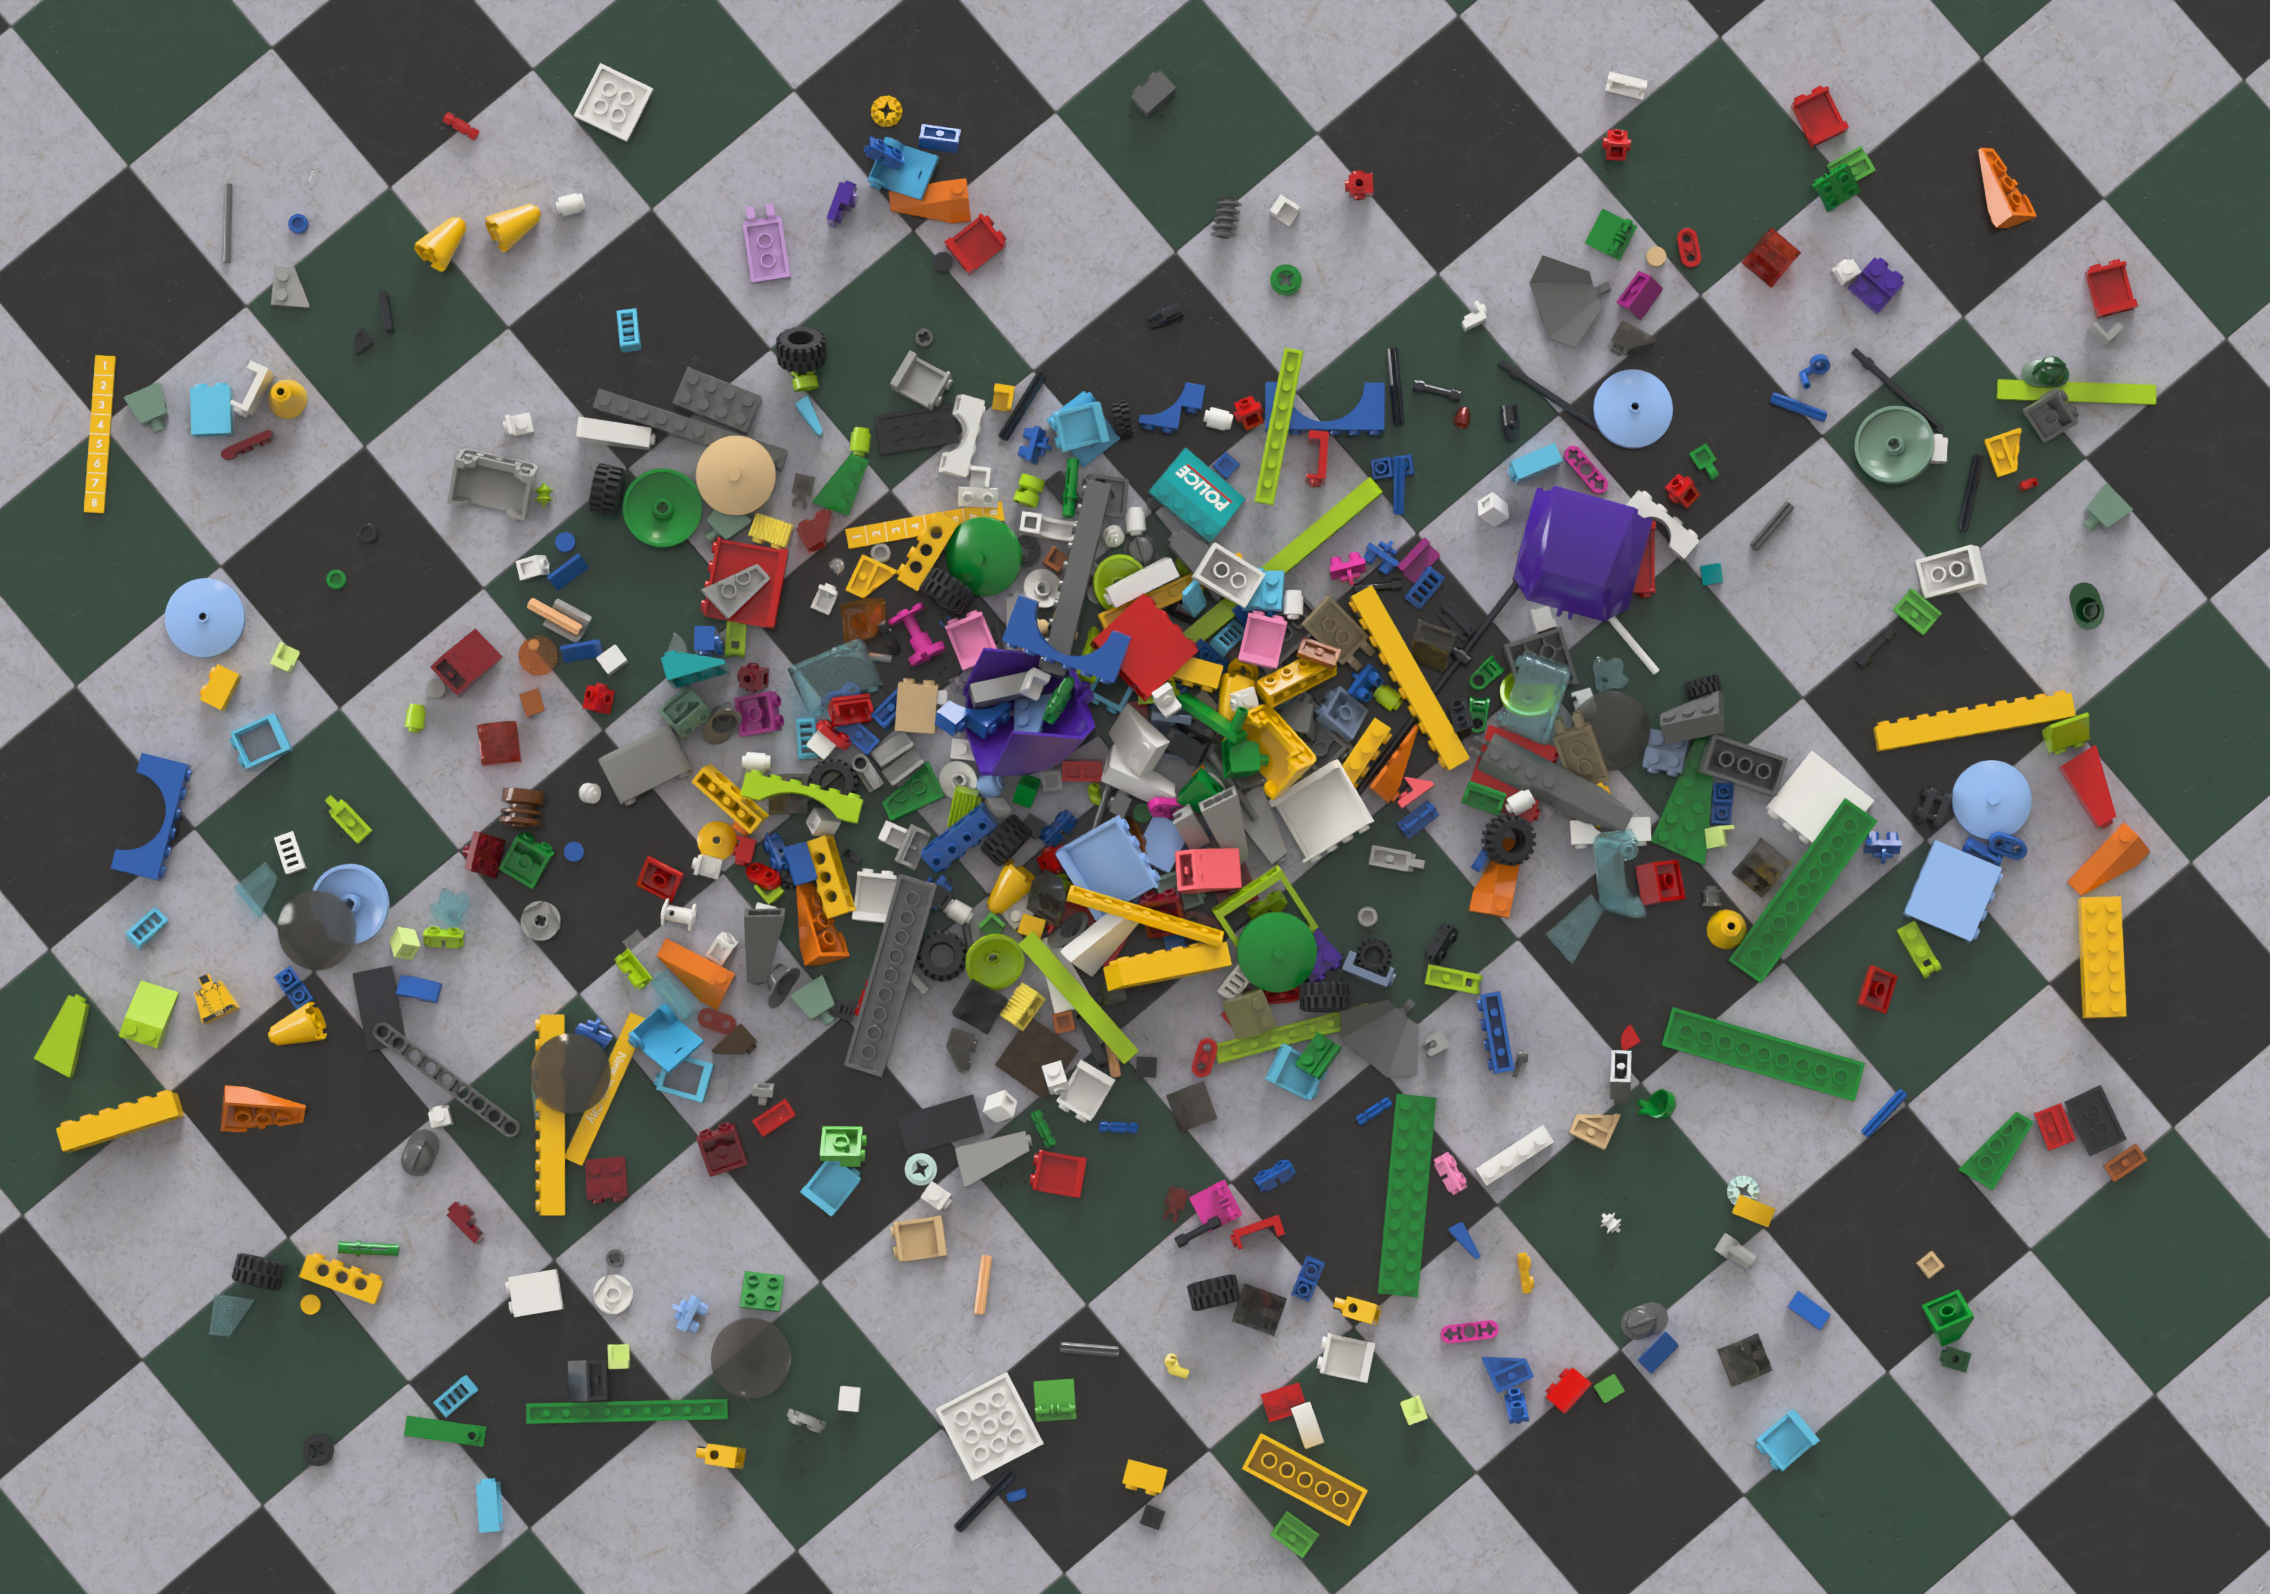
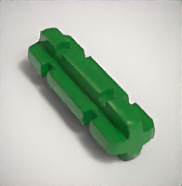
M1042 1111L1032 1112L1030 1116L1033 1122H1036L1035 1126L1041 1139H1044L1045 1148L1054 1146L1056 1141L1054 1137H1051L1052 1133L1046 1120L1042 1118L1044 1117Z

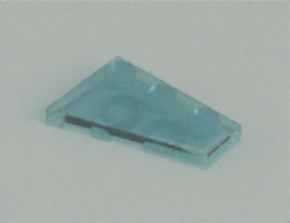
M1590 895L1545 935L1566 959L1573 964L1604 909Z

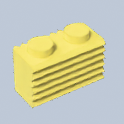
M756 513L748 536L752 538L751 541L763 545V542L771 544L770 548L787 549L794 525Z
M1022 982L1015 989L1013 996H1011L1002 1012H1000V1016L1021 1031H1024L1046 998Z

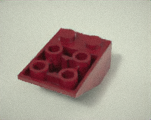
M475 628L445 652L430 668L461 698L503 656Z

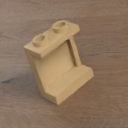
M903 678V681L898 683L895 731L935 734L937 725L934 723L937 713L939 684H935L934 680H923V683L915 682V679Z
M942 1215L894 1222V1226L890 1227L892 1239L896 1238L897 1246L893 1247L895 1259L899 1258V1262L947 1256Z

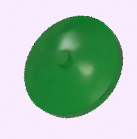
M659 468L641 474L630 484L624 496L623 515L627 527L639 541L652 547L669 548L685 542L695 533L702 518V499L697 487L686 475L673 469Z
M975 517L961 523L954 530L946 546V563L951 576L965 584L974 595L992 596L1008 589L1017 579L1022 566V550L1016 535L1006 524L991 517Z
M1284 912L1265 913L1249 922L1239 937L1236 951L1239 967L1247 980L1256 987L1269 992H1284L1302 984L1311 974L1317 958L1316 941L1309 927L1299 918Z

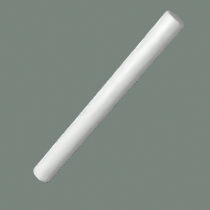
M1615 616L1608 619L1651 673L1655 675L1659 671L1658 667Z

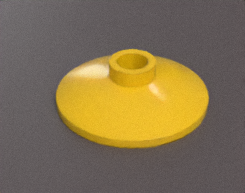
M710 822L698 834V848L702 854L725 860L733 854L734 846L737 844L736 833L725 822ZM715 837L720 838L719 844L713 843Z

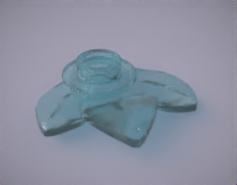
M1601 656L1595 659L1592 671L1596 676L1594 684L1598 690L1621 689L1628 683L1629 678L1622 674L1624 668L1622 659L1614 658L1608 662ZM1601 679H1606L1608 683H1603Z
M443 888L439 895V903L430 905L431 913L437 919H443L449 926H458L463 921V913L469 907L468 894L464 891L456 896L450 890ZM452 913L457 914V918L455 920L450 919V915Z

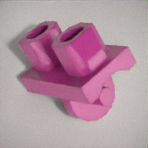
M1358 552L1350 553L1348 555L1349 562L1342 563L1341 557L1331 558V566L1329 568L1332 581L1340 579L1341 582L1349 581L1350 586L1354 585L1353 579L1360 578V573L1366 572L1365 560L1361 558Z

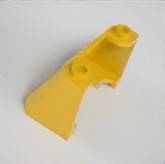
M1262 704L1248 710L1249 713L1242 729L1248 733L1246 740L1258 743L1259 753L1269 756L1268 766H1260L1259 772L1267 780L1263 786L1265 794L1273 801L1278 799L1315 763L1316 756L1273 708L1270 709L1267 704Z

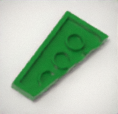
M2015 1112L1958 1171L1993 1191L2034 1122Z

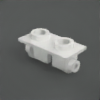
M1609 72L1605 91L1643 100L1648 81Z
M958 487V506L998 508V488Z

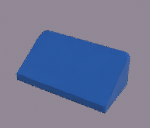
M922 124L919 148L957 153L961 129Z
M576 554L548 575L547 578L556 590H560L589 567L580 554Z
M599 639L562 645L560 647L565 663L597 658L603 653L602 644Z
M898 688L871 714V717L885 731H888L895 724Z
M806 842L782 848L794 886L810 883L817 879Z
M1800 1291L1796 1292L1786 1306L1819 1331L1831 1315Z
M1665 1331L1637 1361L1652 1374L1679 1345Z

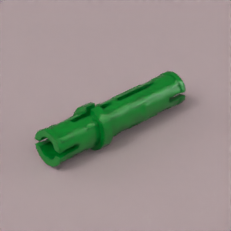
M1077 458L1067 459L1065 490L1062 495V500H1064L1062 517L1064 518L1075 517V504L1078 501L1076 490L1080 462Z
M361 1240L356 1242L338 1241V1254L399 1256V1244L362 1243ZM371 1248H374V1249H387V1250H373V1249H371Z

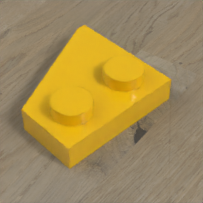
M2021 427L1984 440L1997 478L2017 471Z
M862 554L846 587V591L865 599L893 577L897 570Z
M1527 1252L1516 1254L1522 1293H1532L1531 1289L1535 1288L1533 1276L1529 1275V1268H1531L1530 1257H1527Z

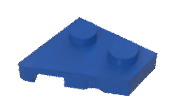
M1481 1358L1497 1393L1534 1377L1525 1358Z

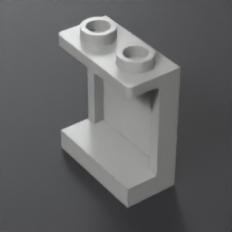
M910 350L890 385L892 390L933 411L935 406L938 407L943 400L942 394L945 390H949L953 380L951 372H944L919 359L917 354Z

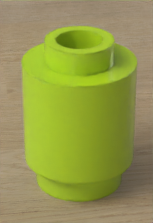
M854 427L853 432H851L849 451L853 452L854 455L865 457V454L869 453L871 434H869L868 428Z
M1382 684L1373 694V697L1376 698L1375 701L1390 712L1393 709L1397 711L1403 703L1401 695L1388 685Z
M409 704V708L406 710L404 725L405 728H408V732L420 733V730H424L426 719L424 705Z

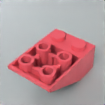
M1239 848L1175 851L1177 888L1180 893L1185 895L1242 888Z

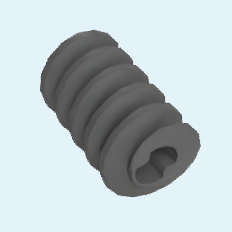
M1219 195L1218 199L1221 201L1217 202V207L1220 209L1215 210V214L1218 217L1214 218L1216 224L1212 225V229L1216 232H1212L1211 235L1217 238L1229 239L1236 236L1231 230L1237 229V226L1232 223L1239 221L1238 218L1234 217V214H1240V211L1235 208L1242 206V204L1236 198Z

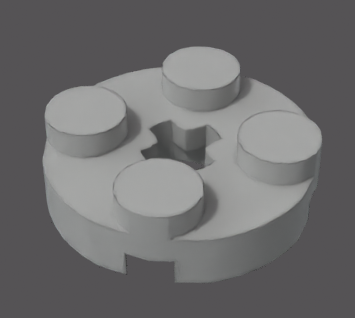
M536 901L524 909L521 927L524 933L533 940L546 941L553 938L561 928V916L552 904ZM538 916L546 918L544 926L536 925L535 922L538 921Z
M790 1408L787 1413L788 1421L798 1426H802V1423L807 1424L806 1428L817 1433L824 1430L827 1424L822 1420L820 1423V1420H817V1418L795 1410L794 1413V1410Z

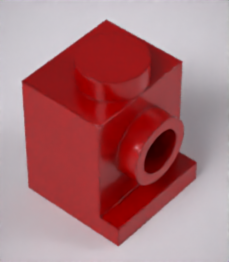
M737 835L736 840L739 841V845L735 844L733 850L735 865L746 867L747 864H752L757 841Z

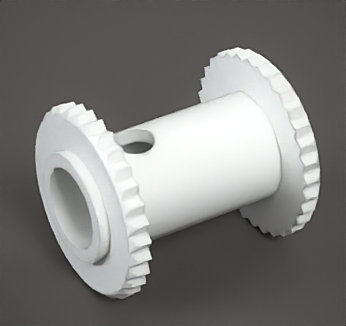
M667 898L661 911V925L664 926L667 920L687 924L688 931H691L696 921L697 905L693 904L692 909L669 905L670 899ZM671 911H674L673 916H670Z

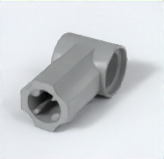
M863 754L854 756L852 768L869 793L882 786L884 782L868 758ZM858 758H863L866 761V766L863 769L855 767V761Z
M1724 1233L1714 1251L1748 1270L1757 1255L1741 1246L1740 1242Z

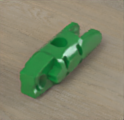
M1073 676L1065 677L1060 686L1055 688L1052 697L1047 703L1042 718L1044 721L1053 725L1060 714L1063 713L1067 702L1072 696L1070 692L1075 685Z

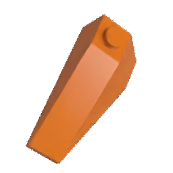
M1980 148L1978 152L1987 207L1995 227L2010 228L2035 218L2036 213L2028 197L2025 194L2021 195L2016 188L2018 183L2007 175V167L1993 148Z
M966 178L928 184L922 201L888 191L892 212L944 221L950 224L971 222Z
M1416 724L1369 787L1368 791L1386 804L1390 800L1394 803L1400 794L1398 789L1400 788L1419 727Z
M2122 823L2075 872L2067 883L2082 896L2136 867L2148 855L2150 850L2127 824Z
M1504 837L1502 845L1505 851L1508 852L1514 847L1516 839ZM1491 860L1473 890L1469 911L1509 919L1520 865H1502Z
M814 883L797 885L799 943L805 966H821L849 957L845 938L841 932L838 933L833 924L835 922L834 918L827 919V916L824 914L822 909L823 902L817 893Z
M667 938L657 954V957L700 1002L716 1010L719 1009L736 974Z
M225 1086L220 1131L241 1133L247 1132L248 1128L259 1127V1129H266L267 1125L273 1124L285 1126L303 1123L306 1105L247 1087Z

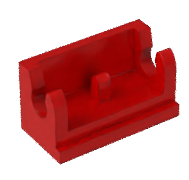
M869 693L832 698L827 707L833 727L870 722L872 719L870 713L874 712Z
M1065 759L1062 762V781L1102 782V759Z

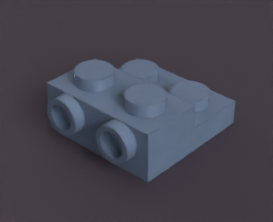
M1341 686L1333 690L1329 689L1323 696L1325 699L1324 704H1320L1315 711L1318 714L1315 720L1329 732L1335 730L1349 742L1355 737L1369 710Z
M1650 729L1642 767L1652 774H1658L1659 771H1662L1671 777H1678V774L1684 775L1690 740L1666 744L1661 730Z

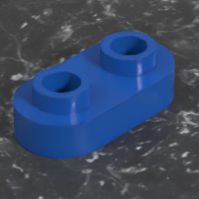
M2002 832L1993 833L1989 837L1988 844L1994 853L2013 860H2020L2027 854L2026 844L2021 839ZM2001 839V842L1995 843L1996 840Z

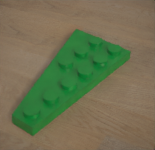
M1707 736L1695 738L1686 759L1684 775L1679 774L1650 841L1705 866L1707 851L1704 829L1709 828L1713 778L1696 772Z

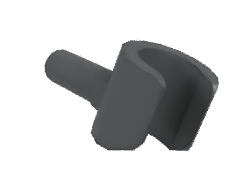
M1519 1051L1517 1053L1516 1066L1512 1077L1517 1078L1521 1062H1528L1527 1051Z

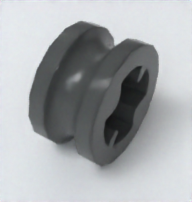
M920 329L916 333L915 342L918 346L927 347L932 343L933 334L928 329ZM924 333L928 334L927 338H930L929 341L921 343V338H918V336Z
M613 1249L607 1253L606 1262L611 1267H619L624 1263V1254L620 1250ZM618 1253L620 1255L618 1258H621L620 1262L611 1263L610 1255Z

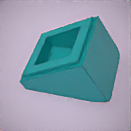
M1721 562L1700 566L1702 586L1723 583Z

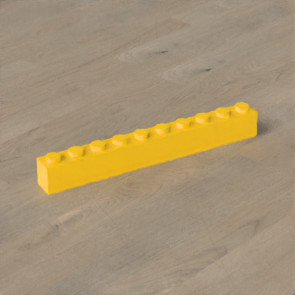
M1371 585L1351 596V602H1349L1351 609L1354 613L1358 612L1361 618L1359 619L1360 625L1363 630L1367 629L1370 633L1369 641L1374 648L1377 646L1380 654L1378 656L1383 665H1388L1390 678L1393 682L1397 681L1400 686L1398 689L1399 694L1403 700L1407 699L1410 706H1408V709L1413 717L1417 716L1420 722L1417 725L1422 734L1426 733L1430 739L1427 741L1433 752L1436 751L1439 755L1437 760L1442 769L1446 768L1449 771L1469 760V755L1454 732L1452 725L1373 586Z
M2065 690L2056 691L2054 696L2046 697V694H2038L2031 700L2021 697L2014 699L2015 702L2008 704L2007 700L1995 702V706L1990 707L1987 704L1976 705V709L1973 710L1963 707L1956 709V713L1948 714V710L1936 713L1937 716L1933 717L1923 714L1918 715L1917 719L1910 721L1909 717L1897 719V723L1892 724L1889 721L1878 722V726L1873 728L1877 752L2069 719L2076 716L2072 692L2066 693Z
M539 1015L538 1019H535V1031H539V1039H535V1051H539V1059H535V1071H539V1079H535V1091H539V1099L535 1100V1111H539V1119L535 1120V1131H539V1139L535 1140V1151H539V1159L535 1160V1171H539V1179L535 1181V1190L539 1192V1200L535 1201V1210L539 1212V1216H564V1015Z

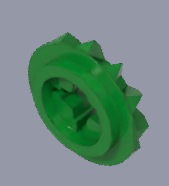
M1283 264L1273 270L1270 283L1273 290L1279 295L1289 296L1298 291L1302 283V277L1296 267ZM1282 275L1286 278L1291 277V279L1289 280L1290 286L1286 283L1281 284L1283 280Z

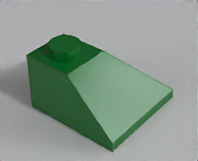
M1959 1290L1922 1305L1931 1329L1941 1347L1959 1340L1974 1320V1315Z

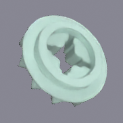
M915 1154L908 1159L905 1165L906 1177L916 1185L929 1184L937 1173L934 1159L927 1154ZM917 1161L921 1166L929 1165L924 1170L926 1177H924L921 1173L913 1174L914 1172H916L915 1170L918 1169L916 1163Z
M1744 1175L1731 1180L1727 1188V1195L1732 1204L1735 1205L1740 1194L1736 1186L1744 1188L1747 1184V1192L1751 1196H1743L1757 1201L1759 1188L1753 1178Z

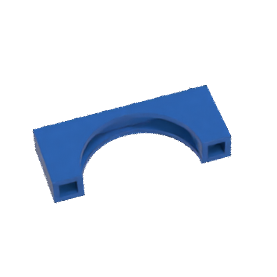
M1265 382V432H1268L1277 382ZM1365 383L1364 392L1358 405L1352 412L1338 420L1316 421L1304 416L1293 406L1288 430L1289 435L1297 436L1301 435V432H1309L1311 430L1327 431L1330 436H1339L1340 433H1348L1349 436H1360V433H1368L1369 436H1380V433H1384L1385 383Z
M1018 595L1002 641L1006 642V646L1013 649L1021 647L1025 649L1024 653L1036 656V654L1044 656L1043 660L1053 664L1055 661L1062 663L1061 667L1073 671V668L1081 670V675L1089 678L1094 675L1099 677L1100 682L1108 685L1111 682L1115 683L1117 681L1133 637L1113 630L1107 641L1093 653L1083 656L1061 653L1050 646L1041 634L1037 619L1039 601L1024 595Z
M141 753L136 772L149 777L160 788L166 804L165 820L156 837L146 845L132 850L116 849L111 869L160 881L161 877L164 878L167 866H164L166 858L169 859L172 851L170 842L171 839L175 838L177 832L175 827L176 820H179L182 814V808H180L181 801H184L187 795V789H185L186 782L190 781L192 776L190 765Z

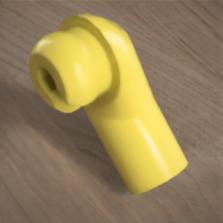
M1168 1354L1165 1357V1365L1169 1374L1187 1379L1189 1369L1179 1366L1175 1354Z

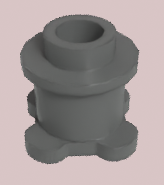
M1705 886V890H1701V893H1703L1701 907L1722 906V903H1719V893L1721 890H1717V886Z

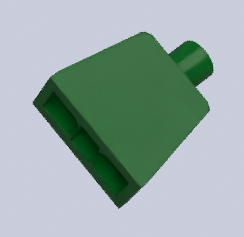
M1227 738L1221 742L1224 778L1253 776L1260 771V766H1268L1269 756L1259 753L1258 743L1244 740L1234 744Z
M1200 768L1179 790L1176 802L1184 807L1189 803L1194 812L1202 815L1198 803L1222 792L1223 787L1203 768Z

